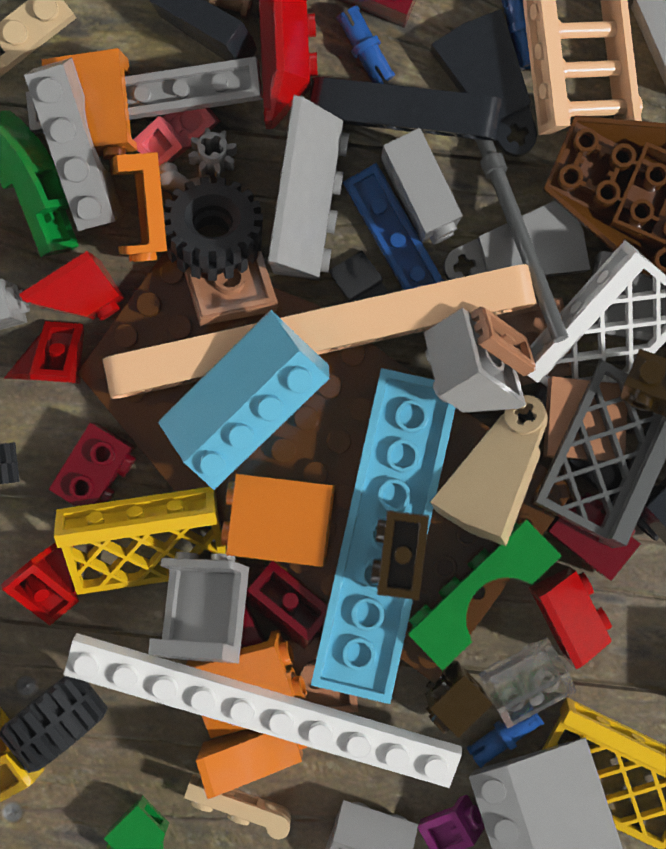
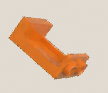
M119 48L41 59L42 66L69 58L73 59L85 95L87 123L98 156H103V159L110 160L116 155H125L127 152L137 151V143L131 137L125 75H130L129 59Z
M158 152L116 155L109 160L111 176L134 174L141 238L139 245L118 246L119 254H128L129 262L157 260V252L167 251Z
M236 474L235 482L229 481L226 493V505L232 506L230 522L224 521L221 533V545L227 546L226 555L324 567L327 560L335 486Z
M279 629L271 631L268 641L241 648L239 664L187 660L186 662L187 666L291 697L307 698L304 679L301 675L296 676L292 665L294 664V653L289 641H283ZM202 716L210 738L246 730L243 727Z

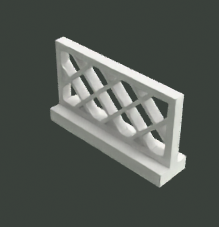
M624 240L560 312L569 337L562 342L554 343L548 327H546L530 345L536 370L528 374V376L537 383L540 381L547 387L548 378H550L547 374L557 364L571 362L572 379L590 380L592 376L579 378L578 361L599 358V362L602 360L606 362V357L626 355V366L622 371L629 374L635 360L633 354H637L639 348L654 354L666 342V315L661 316L660 298L666 297V289H660V282L666 286V274ZM643 269L653 275L652 291L632 293V281ZM653 299V317L633 319L632 301ZM625 302V320L605 323V310L611 304ZM653 325V337L647 344L633 345V328ZM626 329V346L605 349V331ZM598 332V350L578 352L577 341L584 334ZM606 375L603 376V379L601 381L617 383L616 380Z

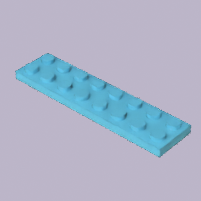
M381 368L311 686L387 704L391 702L413 600L377 595L378 584H371L373 560H381L383 543L376 542L379 517L386 518L387 511L393 510L429 515V530L433 506L430 501L437 494L456 408L448 402H442L438 398L433 388V382L435 381L433 379Z

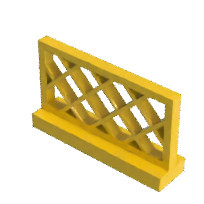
M211 487L56 509L54 539L57 548H62L77 595L168 582L169 569L161 567L158 563L165 555L175 558L176 552H183L174 547L181 538L196 545L190 553L200 555L204 550L212 553L226 554L227 550L225 545H221L222 527L217 510L215 489L213 490ZM212 526L204 537L189 530L190 528ZM163 532L173 533L166 542L150 536L151 534ZM129 537L134 539L127 548L111 541ZM88 543L95 545L88 554L73 548L75 545ZM142 544L157 550L150 559L135 553ZM102 550L118 556L111 565L96 557ZM126 561L141 567L135 573H126L120 570ZM87 567H90L103 574L100 578L83 580L82 573Z
M566 697L560 708L561 715L542 750L558 745V741L566 729L580 736V738L586 737L587 740L595 743L589 745L591 754L605 749L615 753L619 764L597 770L600 779L622 772L627 789L605 795L609 804L631 798L636 813L623 818L612 815L616 829L656 849H666V830L660 838L647 832L643 823L645 820L666 815V802L661 788L666 787V745ZM621 756L630 761L623 763ZM641 766L651 771L654 781L631 788L626 771ZM656 773L665 778L658 780ZM657 790L662 806L640 812L634 796ZM639 822L640 828L633 824Z

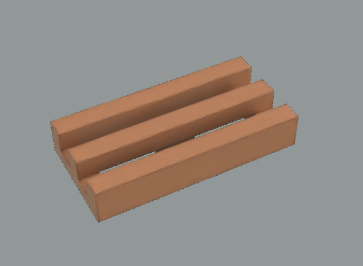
M483 306L470 313L472 320L477 323L474 325V330L480 335L477 341L482 348L524 377L536 370L528 338Z

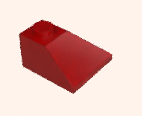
M88 251L19 294L22 301L39 308L92 320L98 317L100 321L115 314L120 309L118 303L125 299L102 261Z

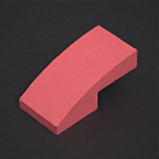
M210 108L166 114L164 117L158 116L133 140L137 143V151L139 153L158 152L160 166L163 163L174 161L191 147L192 137L200 139L205 134V128L212 130L221 121Z

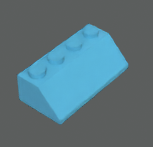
M270 310L158 423L183 462L214 490L329 379V365L282 319Z

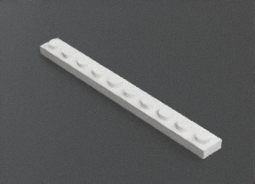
M76 633L72 641L64 671L65 676L450 788L462 756V746L78 633Z

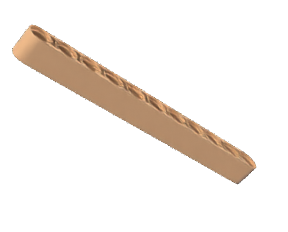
M522 264L286 316L280 319L320 355L423 332L461 308L471 313L480 306H483L493 314L500 315L530 308L537 305L529 266L528 264ZM257 323L116 354L102 359L110 398H125L198 382Z

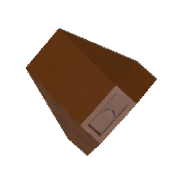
M575 116L543 191L613 252L626 240L640 254L666 274V123ZM645 269L639 273L653 279V275Z

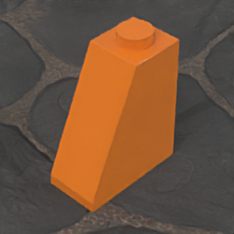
M249 729L203 742L196 758V763L207 799L219 796L302 762V749L308 747Z

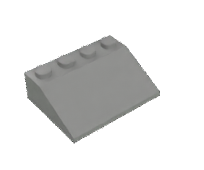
M296 95L293 96L268 261L274 274L320 281L321 272H329L332 249L325 248L327 233H335L338 211L331 210L333 194H341L344 172L337 171L339 156L346 157L350 133L343 132L342 119L306 98Z
M586 737L475 769L469 776L492 849H623Z

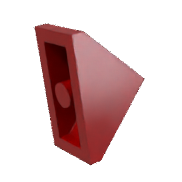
M45 321L42 332L3 379L80 384L81 377L78 371L82 365L84 324Z
M56 542L28 561L0 585L4 592L49 626L79 602L62 548H57Z

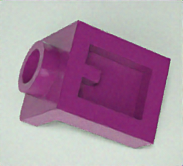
M467 794L459 797L453 807L424 817L418 823V830L429 849L469 848L475 845L485 828L479 808L473 805Z

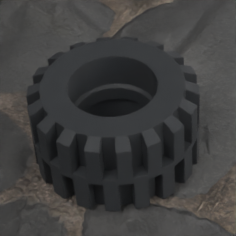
M64 676L4 724L0 730V738L28 773L35 772L52 762L103 719L108 707L88 682Z

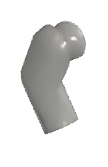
M166 162L159 166L161 189L171 195L177 188L184 192V183L191 180L195 186L200 185L201 177L188 179L179 173L177 166L171 162ZM210 174L203 176L209 177V183H212Z

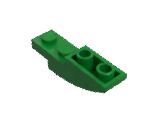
M10 110L0 111V182L2 188L15 189L40 257L74 250L79 247V244L65 211L69 208V204L53 159L37 136L30 131V128Z

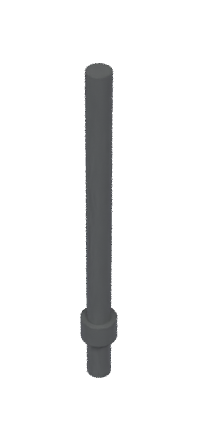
M476 140L482 156L480 164L486 178L491 179L523 264H528L534 293L554 343L562 342L569 336L505 174L507 165L503 155L496 151L493 141Z

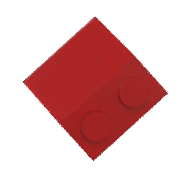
M568 567L529 587L563 657L576 670L583 667L612 642L607 630L612 628V625L602 607L595 609L589 597L595 592L584 572L578 575L576 570Z

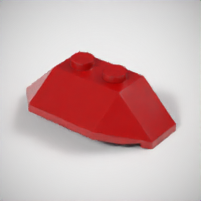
M259 0L263 105L266 129H274L292 110L293 96L303 97L311 89L310 77L318 76L317 52H309V38L316 37L315 13H307V0Z

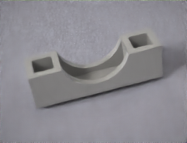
M69 58L32 69L24 77L77 230L81 231L116 221L123 209L111 173L103 166L94 147L86 118L85 95L73 59Z

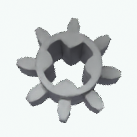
M205 128V134L200 139L191 138V147L194 151L188 154L189 164H199V177L202 178L205 174H210L217 179V177H221V173L225 169L234 170V160L231 157L237 154V145L235 143L227 144L225 130L219 134L211 132L209 128Z

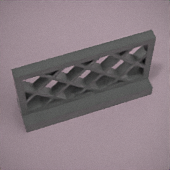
M602 360L598 362L533 504L600 538L599 542L610 548L627 546L666 459V417L653 412L651 417L639 420L636 409L626 401L621 400L620 397L605 402L599 387L603 376L606 375L616 380L622 393L628 374ZM595 397L597 404L590 406L593 398ZM624 401L631 423L614 429L606 406ZM599 409L606 431L588 437L583 419L587 412ZM648 423L645 430L643 431L641 425ZM633 428L638 446L635 452L623 455L616 433ZM578 432L580 440L574 441L575 436ZM608 436L615 459L598 464L590 441ZM582 444L590 467L572 472L566 456L571 447ZM629 458H632L631 461H630V463H629V465H628V467H627V464H626V461H625V460H626V459H629ZM617 463L622 481L618 488L607 491L599 468ZM561 467H562V470H563L564 475H563V476H560V477H557V475H558V473H559V471H560V469H561ZM592 471L599 494L581 500L574 476ZM566 479L573 503L560 506L547 499V496L554 483ZM616 493L611 503L609 495ZM601 498L606 512L601 527L588 520L583 506L584 503ZM575 507L577 514L573 513L568 509Z

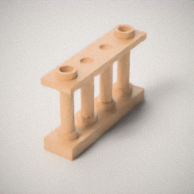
M523 0L538 135L557 133L570 126V118L575 116L614 115V119L642 121L643 103L638 94L628 0H600L603 21L561 23L558 19L556 0ZM605 38L607 60L566 62L562 57L561 39ZM609 76L612 99L570 101L567 98L566 78Z

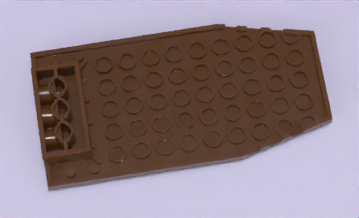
M165 251L82 365L78 374L175 492L210 487L183 462L158 423L197 382L125 398L111 399L102 359L116 354L255 324L267 313L200 326L185 273L177 269V260L172 263L168 258L167 251ZM273 287L278 302L277 311L274 313L279 318L322 309L317 304ZM372 343L320 354L319 356L329 365V379L215 488L217 510L221 527H223L224 521L230 522L232 506L226 505L227 487L229 481L235 482L236 474L335 486L326 565L319 567L274 561L327 605H329L381 368L415 375ZM455 408L437 493L490 430L488 426L474 416ZM537 462L516 522L520 524L526 519L543 535L556 515L533 504L548 469ZM563 480L554 483L547 499L560 506H564L571 496L567 483ZM433 508L426 540L419 600H413L409 620L425 604L430 609L433 608L442 599L438 594L439 590L454 576L462 580L472 570L467 565L468 562L484 547L490 553L498 543L467 532L438 514ZM500 578L490 581L474 594L469 603L466 617L470 635L511 578ZM408 621L400 659L435 684L445 669L442 671L408 635V631L413 627Z

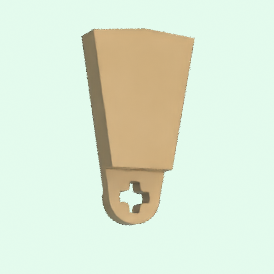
M524 395L525 406L520 409L505 410L430 501L438 514L462 529L504 546L508 543L540 457L539 444L548 422V416L543 403L536 397ZM529 410H532L535 420L533 422L526 420L523 425H520L517 415L519 413L526 414Z

